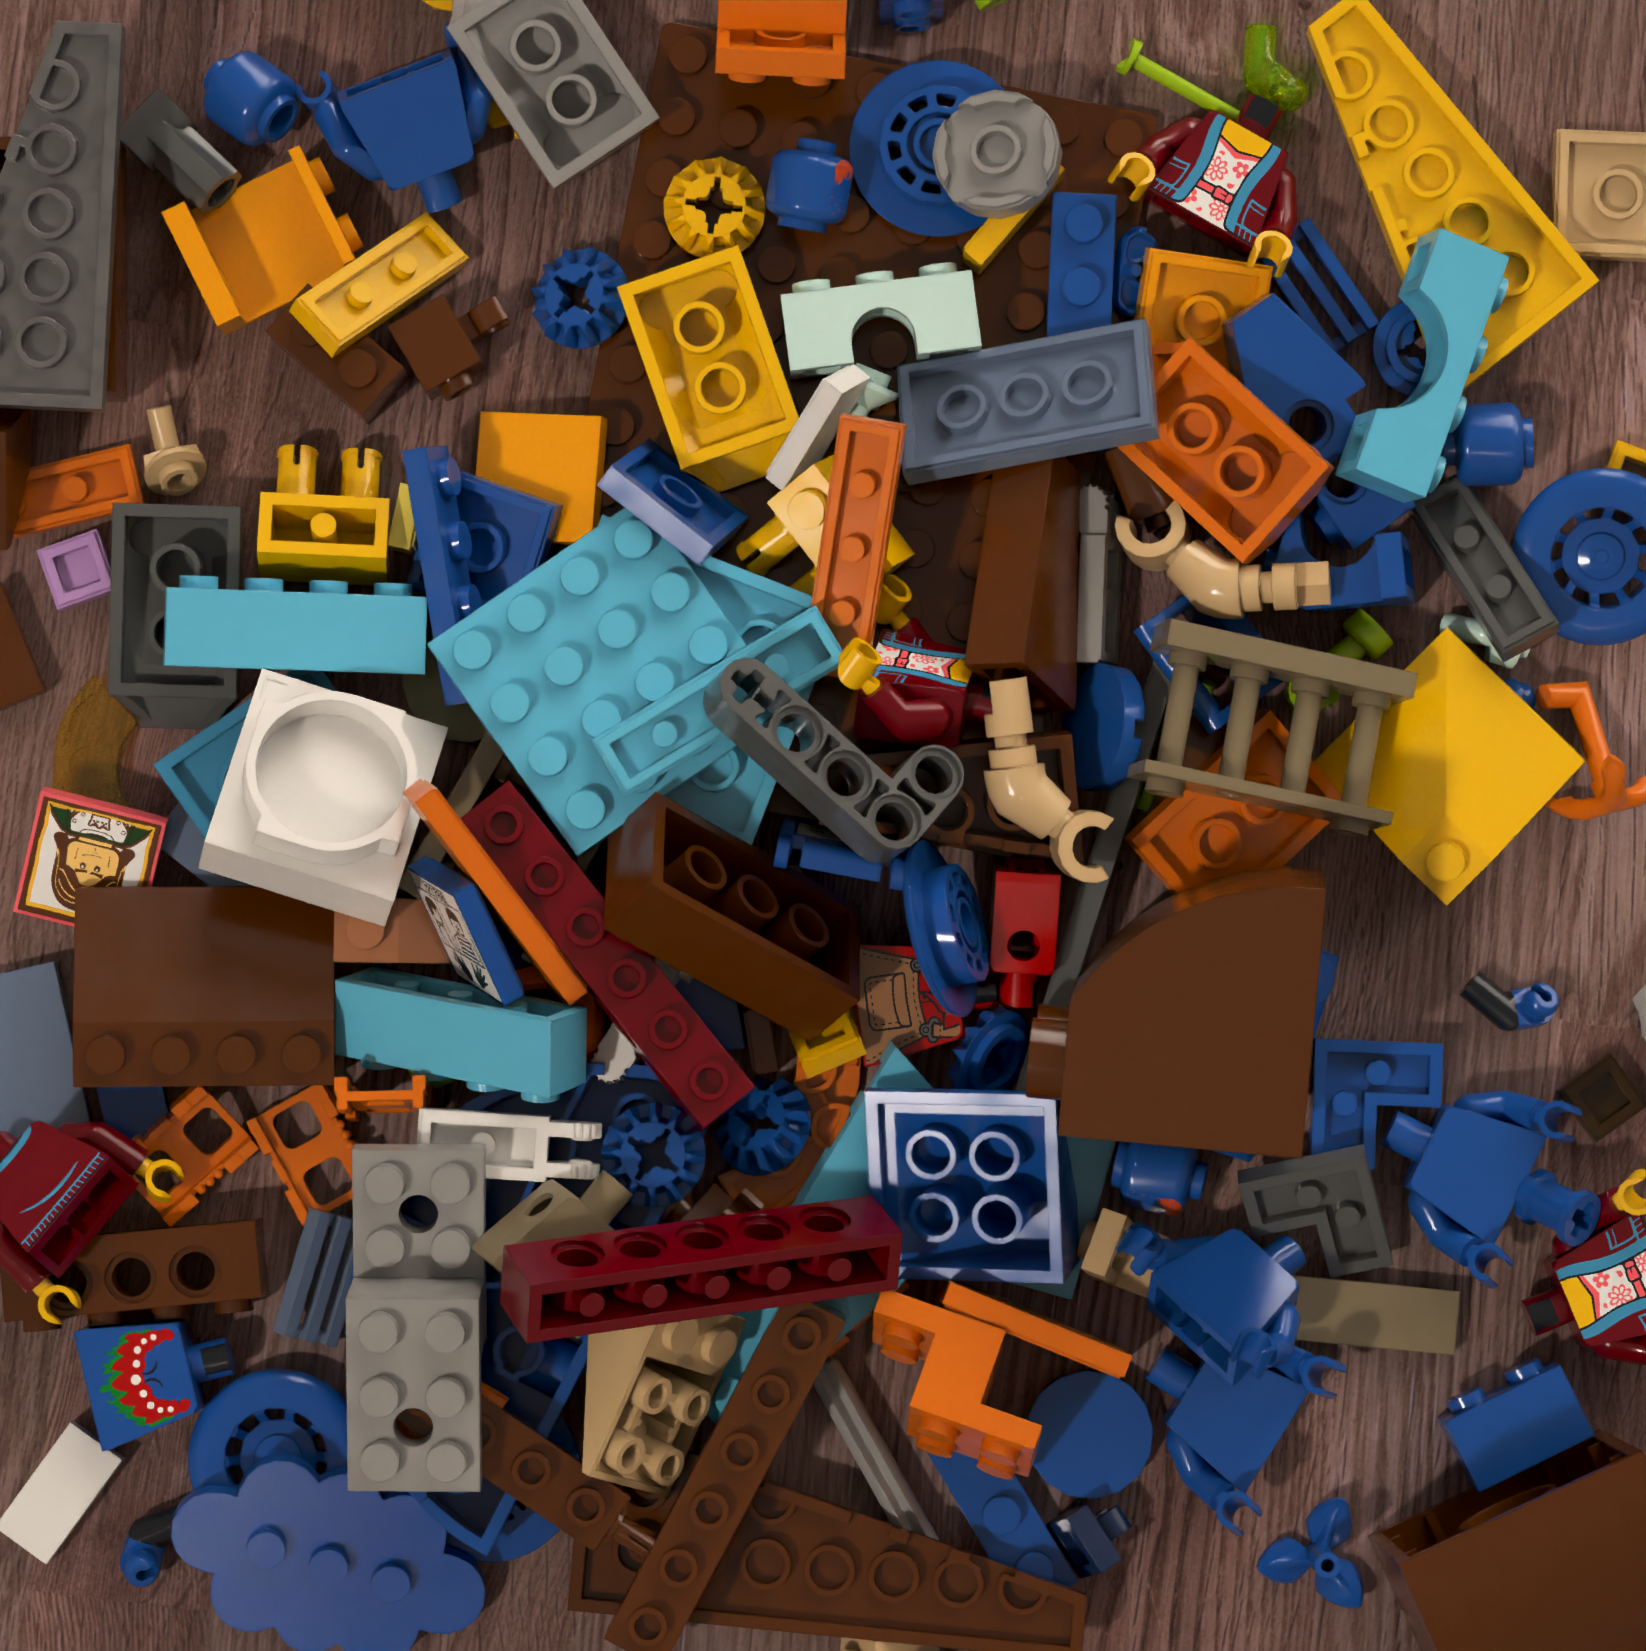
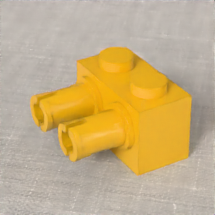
M294 444L279 447L277 450L278 473L276 492L260 493L257 538L259 578L283 579V581L309 582V580L346 581L350 585L374 586V583H387L389 565L388 539L391 522L390 498H379L382 454L377 450L365 448L364 466L359 468L358 448L343 450L341 453L340 496L316 495L315 481L316 465L319 458L318 450L308 445H301L300 463L295 465Z
M834 455L811 465L767 502L774 511L775 516L749 538L741 541L736 546V553L741 561L746 560L749 556H754L759 551L761 552L755 560L746 566L750 572L764 577L772 567L800 545L814 563V567L789 587L811 596L813 595ZM893 524L891 526L883 579L915 555Z

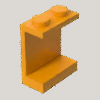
M300 145L288 150L292 161L235 188V193L222 207L216 208L206 215L197 207L191 210L185 201L161 212L217 327L225 336L289 305L307 283L315 287L356 259L354 252L364 248L348 213L336 218L326 198L327 195L335 192L336 188L320 156L308 162Z

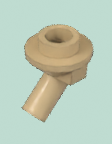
M171 405L147 409L155 452L143 455L144 478L147 486L154 493L161 495H184L193 490L206 475L207 465L203 454H201L196 444L180 446Z

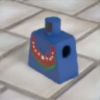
M186 1319L89 1326L74 1331L102 1452L116 1448L200 1411L206 1405L202 1382L235 1374L233 1354L227 1337L192 1344Z

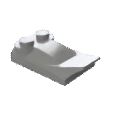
M452 0V16L449 26H447L448 32L553 190L558 189L633 141L660 120L659 115L582 0Z

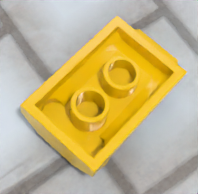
M739 245L618 286L617 290L681 471L697 477L719 493L766 477V471L796 424L799 416Z

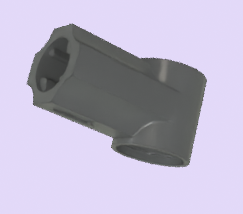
M156 88L121 124L120 142L151 172L155 173L158 170L187 201L206 215L210 211L222 207L235 193V188L242 175L196 132L198 127L160 89Z

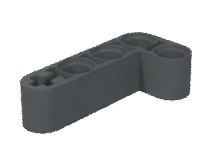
M742 658L734 660L708 684L704 691L703 707L710 721L855 853L868 862L884 863L891 861L918 841L958 794L963 785L964 770L959 758L945 746L934 744L920 748L896 767L888 776L767 665L756 659ZM737 686L742 688L747 694L742 704L732 696ZM767 709L772 715L760 724L756 719ZM779 726L789 728L797 735L800 742V752L790 751L781 744L777 735V728ZM916 768L924 769L933 776L937 785L936 794L928 793L917 783L915 776ZM827 770L836 771L844 777L849 787L848 796L838 795L829 787L826 779ZM876 814L884 815L892 820L897 829V841L889 840L881 835L875 823Z

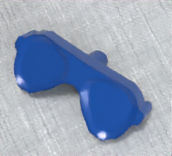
M1131 227L1118 241L1113 268L1112 304L1118 310L1120 316L1136 315L1135 309L1140 283L1135 277L1140 276L1142 272L1140 264L1143 263L1145 247H1158L1155 238L1147 233L1146 227Z

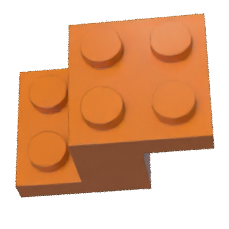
M718 0L715 73L728 74L729 79L741 83L763 82L767 76L792 77L793 82L804 86H824L829 84L831 79H845L847 0Z
M895 1291L880 1292L873 1313L872 1342L881 1345L880 1352L895 1361L908 1365H916L918 1359L925 1361L909 1405L906 1435L917 1438L915 1445L930 1454L951 1458L953 1452H957L977 1459V1468L992 1476L1012 1480L1016 1473L1029 1477L1037 1454L1043 1425L986 1406L1001 1362L1006 1330Z

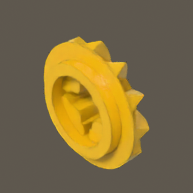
M722 156L704 160L695 159L689 166L674 175L664 198V217L667 228L679 246L700 258L739 245L742 252L754 242L764 223L765 200L762 187L746 166L729 161ZM716 182L720 183L723 202L733 205V209H741L742 212L732 211L731 214H721L718 224L714 225L713 234L708 233L709 224L706 222L705 212L696 209L693 205H687V203L708 200L711 191H714Z

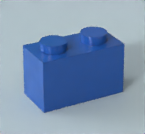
M1534 1357L1504 1372L1507 1380L1506 1383L1484 1393L1481 1385H1478L1446 1401L1450 1411L1438 1416L1437 1419L1472 1488L1481 1492L1595 1435L1561 1365L1552 1361L1542 1365L1539 1357Z

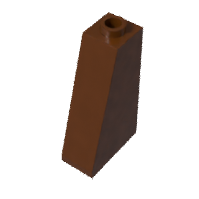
M1065 457L993 470L964 665L986 685H989L990 681L1027 676L1031 712L1075 711L1080 473Z

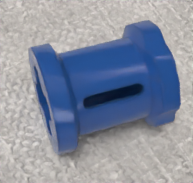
M1539 1168L1534 1173L1527 1175L1515 1195L1514 1215L1519 1221L1528 1225H1534L1538 1222L1556 1231L1559 1240L1569 1246L1575 1247L1587 1240L1594 1231L1600 1217L1601 1203L1597 1194L1585 1189L1575 1192L1559 1184L1554 1173L1546 1169Z

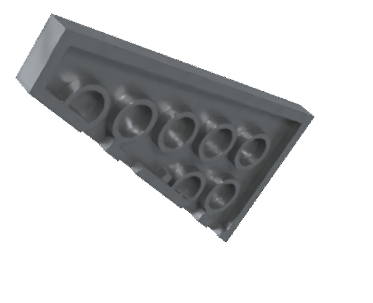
M57 20L29 91L31 97L17 132L12 134L4 154L6 160L0 172V408L106 413L126 28L122 23Z

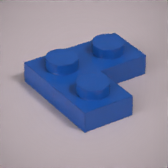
M1314 1038L1308 1156L1364 1144L1370 1169H1375L1377 1105L1441 1108L1444 1044Z

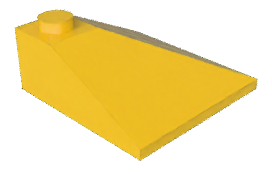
M1448 626L1404 669L1418 673L1413 699L1391 705L1390 711L1383 712L1367 800V807L1393 812L1391 825L1373 829V831L1395 856L1446 906L1507 846L1586 761ZM1355 720L1313 761L1341 795Z

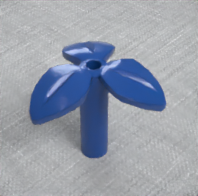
M1334 1497L1318 1504L1305 1520L1307 1533L1312 1544L1306 1547L1291 1537H1282L1272 1542L1263 1551L1256 1567L1267 1579L1276 1583L1286 1584L1295 1583L1311 1566L1316 1572V1591L1323 1598L1340 1607L1360 1608L1363 1603L1364 1586L1358 1568L1353 1561L1337 1557L1331 1551V1549L1349 1539L1352 1529V1516L1348 1503L1342 1497Z

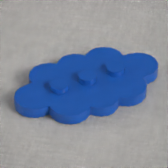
M276 1453L260 1458L250 1466L240 1483L239 1489L217 1485H207L194 1489L181 1499L173 1514L171 1539L175 1551L186 1564L200 1571L213 1574L210 1598L216 1614L225 1624L239 1631L259 1632L275 1626L280 1637L288 1646L298 1651H324L337 1644L344 1651H409L417 1638L419 1630L439 1634H450L463 1630L477 1619L484 1606L485 1580L481 1568L470 1555L446 1546L447 1530L434 1521L408 1492L348 1491L347 1466L329 1470L319 1476L307 1461L295 1455Z

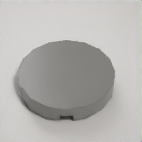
M991 90L970 96L957 106L958 110L950 116L948 121L946 119L943 121L936 132L932 154L937 179L955 205L975 216L1002 219L1024 213L1046 197L1059 176L1063 152L1057 128L1046 111L1036 105L1032 99L1019 92Z

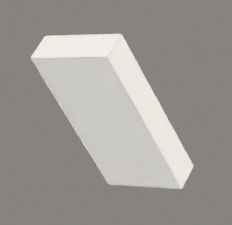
M853 364L822 379L766 471L767 476L765 478L782 490L811 465L820 461L837 434L840 415L850 413L871 377Z
M70 1422L1 1517L0 1531L47 1565L124 1461L125 1457L114 1449L102 1452L99 1438L77 1422Z

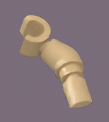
M1175 500L1165 509L1171 521L1170 532L1164 539L1156 543L1140 542L1136 539L1137 529L1132 519L1120 515L1116 518L1115 529L1117 538L1132 563L1144 570L1156 572L1167 570V576L1200 613L1214 618L1235 620L1244 619V612L1263 611V604L1273 603L1275 611L1297 610L1299 606L1331 605L1329 561L1272 564V571L1262 572L1260 564L1242 565L1238 559L1226 558L1201 540L1197 539L1190 542L1191 531L1189 522L1183 509Z
M1027 676L990 681L993 713L984 714L986 737H994L995 749L988 750L990 769L983 772L989 799L997 813L1039 839L1049 835V850L1053 862L1062 873L1088 883H1099L1107 880L1109 877L1102 865L1097 863L1081 865L1075 859L1073 841L1076 834L1083 828L1095 826L1106 830L1114 818L1095 810L1071 812L1068 809L1071 801L1046 775L1045 763H1037L1035 744H1027L1026 733L1034 732Z

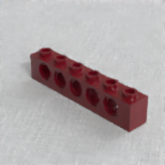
M509 780L460 818L586 983L588 993L701 1133L752 1093L755 1088L753 1083L651 956L644 950L631 943L622 941L616 935L604 929L605 899Z
M872 1195L504 1245L500 1304L528 1344L892 1291L898 1288L903 1232Z

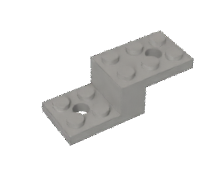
M354 1144L352 1148L353 1280L345 1298L348 1491L480 1492L482 1486L481 1355L487 1336L486 1261L470 1247L486 1233V1144ZM414 1195L426 1196L435 1203L438 1210V1218L426 1227L413 1226L402 1215L401 1204L403 1201ZM410 1408L420 1409L431 1418L433 1430L421 1439L408 1438L397 1427L396 1417L398 1414Z

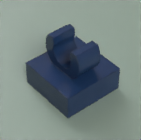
M1087 1505L1065 1510L1045 1524L1080 1579L1102 1574L1119 1562L1121 1557L1111 1541L1132 1527L1119 1505H1115L1109 1510L1104 1508L1094 1515Z

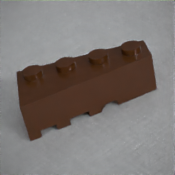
M1067 729L1026 733L1027 744H1035L1037 763H1045L1046 775L1069 798L1071 804L1068 809L1071 812L1078 811L1072 734ZM994 737L962 739L958 747L948 748L956 754L962 763L964 770L963 785L958 794L920 838L956 845L998 849L1018 854L1052 857L1049 850V835L1039 839L998 814L989 799L983 771L990 769L988 750L995 749ZM911 744L861 749V751L889 776L896 767L920 748L924 747V745ZM916 768L915 776L917 783L928 793L936 794L937 785L933 776L924 769ZM827 770L826 779L829 787L838 795L848 796L849 787L844 777L836 771ZM876 814L875 823L878 831L882 834L897 836V829L892 820L884 815ZM1080 831L1076 834L1073 841V853L1078 862L1084 863Z

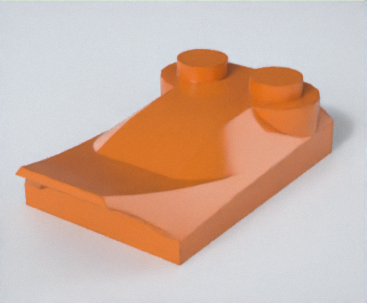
M1190 337L1182 342L1158 340L1152 346L1160 439L1118 446L1117 448L1241 563L1249 564L1272 545L1314 499L1334 467L1322 457L1314 446L1300 437L1195 340Z

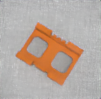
M412 1075V1090L359 1091L356 1086H351V1080L348 1077H334L337 1110L341 1114H345V1119L348 1122H359V1114L419 1113V1108H433V1105L436 1103L435 1088H433L432 1084H429L426 1075Z
M312 1085L246 1122L263 1155L267 1156L270 1154L273 1159L271 1163L283 1184L286 1183L289 1190L285 1192V1195L302 1226L305 1224L309 1207L330 1212L352 1199L351 1187L350 1191L327 1204H319L314 1199L305 1182V1174L308 1170L330 1158H338L352 1180V1148L358 1142L350 1140L352 1131L344 1129L347 1126V1122L343 1119L339 1120L337 1117L341 1113L337 1110V1099L329 1085ZM302 1101L307 1102L312 1107L321 1124V1132L318 1136L296 1148H288L274 1126V1119L279 1113Z
M190 1086L170 1104L171 1112L169 1114L164 1113L146 1129L147 1133L144 1136L138 1132L132 1138L133 1141L148 1150L147 1158L153 1152L162 1150L184 1172V1182L180 1180L167 1192L172 1197V1201L169 1203L155 1201L149 1196L146 1185L135 1173L132 1175L139 1183L136 1189L161 1214L162 1219L170 1228L199 1203V1199L196 1196L197 1192L204 1194L206 1192L205 1185L213 1186L215 1183L214 1177L217 1179L223 1177L224 1168L231 1174L259 1149L254 1137L206 1089V1086ZM203 1108L214 1109L232 1129L229 1138L210 1153L202 1152L183 1131L184 1125Z

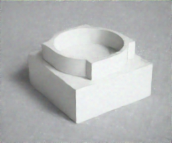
M262 668L204 841L198 868L385 927L420 820V816L402 792L419 779L431 783L448 727L407 715L404 710L346 692L332 691Z

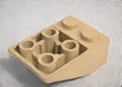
M734 1313L588 1335L582 1473L597 1479L668 1497L674 1481L679 1477L683 1469L684 1459L699 1425L709 1411L711 1398L727 1362L735 1353L737 1340L746 1319Z

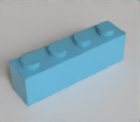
M179 575V588H165L163 666L425 674L427 597L412 596V584L374 583V595L348 594V582L309 580V592H283V579L245 578L244 590L218 589L219 577Z
M374 966L335 980V1055L360 1059L363 1068L389 1070L399 1067L413 1070V1075H426L428 1081H441L449 1078L467 1081L468 1089L478 1092H495L503 1089L521 1092L522 1100L532 1103L557 1101L560 1099L561 1093L586 1083L587 1007L573 1004L568 1005L567 1003L526 995L504 1006L472 985Z

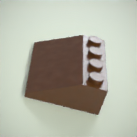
M256 886L75 887L73 1087L334 1085V911Z

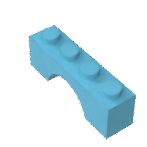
M1442 228L1418 237L1398 297L1416 316L1424 334L1426 361L1423 375L1413 393L1395 408H1377L1356 415L1335 473L1336 476L1402 503L1425 498L1427 492L1431 493L1435 490L1442 478L1446 465L1445 457L1440 455L1448 432L1452 433L1456 430L1466 409L1467 399L1461 396L1469 373L1475 372L1481 364L1487 349L1488 340L1482 336L1490 313L1493 314L1498 310L1508 289V278L1503 275L1509 256Z

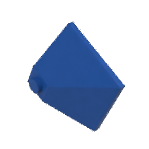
M866 1088L864 1094L869 1192L903 1232L898 1279L1065 1283L1080 1261V1257L1077 1255L1079 1246L1077 1195L1066 1136H1058L1060 1100L1026 1097V1091Z

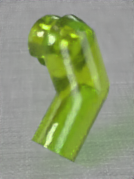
M1267 24L1247 25L1245 27L1242 74L1246 88L1253 94L1273 102L1282 111H1295L1299 109L1307 99V86L1303 79L1297 76L1294 77L1275 60L1277 27Z

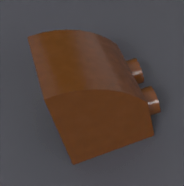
M1276 867L1247 870L1213 878L1184 889L1142 913L1122 928L1099 950L1079 975L1069 1007L1039 1004L1037 1018L1033 1017L1026 1097L1061 1101L1058 1136L1302 1159L1327 891L1323 869Z
M1598 1429L1593 1431L1594 1436L1481 1492L1470 1488L1368 1535L1420 1651H1646V1457L1644 1452Z

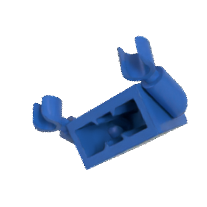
M450 21L444 26L447 50L340 91L326 72L318 71L320 77L325 82V90L317 98H309L300 83L296 85L297 97L310 112L315 114V122L335 157L369 181L385 180L391 191L416 183L428 213L445 210L463 200L452 168L475 159L472 145L478 143L486 135L493 100L491 94L448 32L447 26H449Z
M1509 1090L1468 1093L1459 1097L1453 1106L1441 1104V1108H1437L1429 1126L1397 1110L1385 1130L1381 1145L1412 1160L1402 1179L1401 1185L1410 1191L1408 1209L1428 1242L1460 1265L1469 1267L1473 1276L1488 1288L1493 1289L1499 1286L1490 1277L1485 1275V1267L1488 1262L1493 1259H1502L1509 1266L1513 1267L1511 1257L1498 1245H1495L1515 1204V1195L1525 1177L1529 1175L1547 1137L1562 1143H1571L1575 1140V1137L1560 1133L1557 1129V1120L1563 1113L1571 1112L1582 1116L1580 1108L1556 1100L1547 1103L1544 1100Z
M1134 1223L1128 1228L1115 1249L1118 1253H1128L1135 1257L1130 1264V1269L1135 1275L1141 1276L1147 1269L1154 1270L1151 1273L1146 1308L1232 1387L1242 1379L1252 1366L1251 1375L1257 1379H1262L1267 1368L1284 1364L1290 1360L1301 1322V1316L1296 1308L1300 1286L1292 1275L1306 1263L1302 1249L1292 1238L1280 1235L1262 1249L1243 1231L1238 1229H1229L1216 1237L1205 1235L1170 1240L1162 1239L1155 1230L1142 1223Z
M1166 1346L1152 1363L1145 1379L1174 1397L1162 1420L1170 1427L1166 1434L1165 1446L1181 1480L1211 1510L1216 1511L1220 1523L1236 1536L1244 1535L1233 1523V1516L1236 1510L1240 1507L1248 1506L1259 1517L1262 1515V1509L1259 1504L1245 1494L1307 1394L1311 1392L1329 1399L1337 1396V1394L1322 1387L1321 1376L1328 1368L1346 1373V1367L1341 1362L1325 1356L1314 1357L1310 1352L1294 1346L1289 1361L1267 1368L1262 1379H1257L1251 1375L1252 1366L1233 1387L1202 1358L1194 1365Z

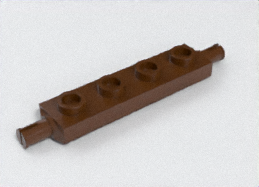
M481 1393L482 1477L593 1552L612 1538L638 1555L640 1559H643L648 1554V1547L629 1534H632L651 1548L657 1539V1535L652 1534L626 1516L631 1498L630 1493L615 1483L590 1477L582 1473L581 1460ZM406 1409L396 1417V1419L423 1437L430 1434L433 1430L431 1418L420 1409Z

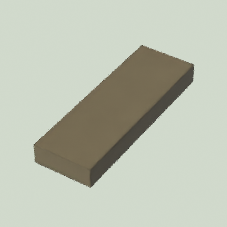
M1292 1275L1300 1286L1296 1308L1301 1316V1322L1296 1340L1455 1355L1460 1300L1459 1290Z

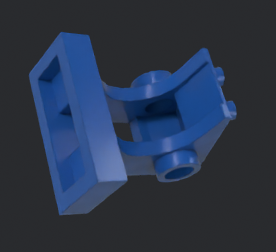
M1304 510L1281 534L1283 537L1280 547L1269 546L1262 566V572L1272 571V564L1318 562L1312 555L1307 541ZM1400 531L1374 534L1375 541L1371 548L1357 563L1344 567L1329 566L1331 605L1299 606L1298 609L1315 614L1384 605L1395 607L1416 604L1410 541Z

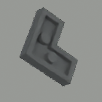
M1364 1144L1304 1156L1302 1159L1295 1158L1238 1170V1184L1253 1238L1316 1225L1330 1278L1393 1265L1392 1250Z

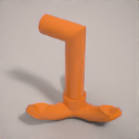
M1588 681L1539 685L1535 698L1540 709L1570 708L1592 777L1590 784L1594 796L1585 799L1574 798L1573 796L1560 799L1551 798L1545 804V807L1550 808L1555 814L1569 819L1590 820L1643 805L1646 802V776L1638 778L1635 784L1625 788V764L1610 752Z

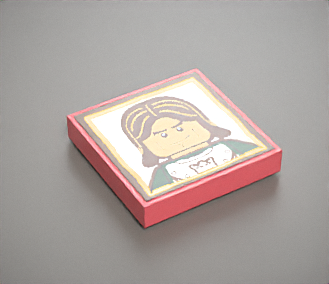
M44 786L38 801L13 912L74 927L75 887L153 886L169 817Z

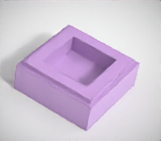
M94 529L36 550L58 611L62 612L110 594L111 562L99 530Z

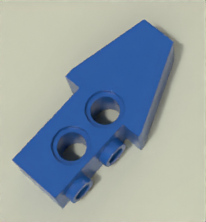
M1275 293L1262 295L1222 323L1230 372L1287 425L1291 415L1297 409L1304 407L1310 410L1316 419L1317 428L1314 436L1307 443L1314 446L1322 457L1331 464L1341 459L1356 417L1346 399L1365 387L1366 384L1361 376ZM1351 482L1349 489L1344 494L1336 497L1327 490L1324 483L1319 493L1310 502L1315 510L1309 513L1308 517L1326 544L1330 546L1337 542L1340 548L1354 550L1374 536V534H1377L1416 507L1413 501L1402 503Z

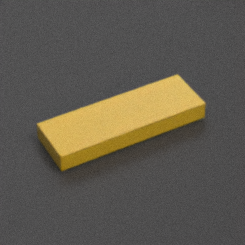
M425 212L298 297L289 312L329 356L333 358L462 270L469 257L429 213Z

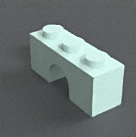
M945 262L920 267L918 269L919 277L894 280L893 271H874L855 276L856 285L831 288L829 279H813L792 284L793 293L780 295L791 380L830 375L848 365H853V336L863 323L877 317L892 318L906 326L914 340L917 362L981 350L982 343L972 270L957 271L956 263Z

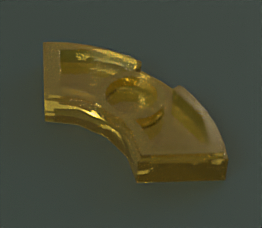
M92 676L78 691L59 725L54 742L56 745L53 759L52 786L54 789L131 808L122 793L118 767L124 743L138 724L118 700L108 695V689L95 676Z

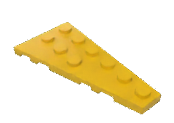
M1341 0L1309 25L1306 35L1401 281L1403 282L1418 237L1439 228L1509 256L1503 275L1508 278V289L1498 310L1489 315L1482 335L1488 340L1487 349L1477 370L1469 373L1464 391L1594 288L1600 280L1368 0ZM1417 320L1418 326H1419V328H1420V331H1421V333H1422L1423 339H1424V341H1425L1422 328H1421V326H1420V324H1419V322H1418V320Z

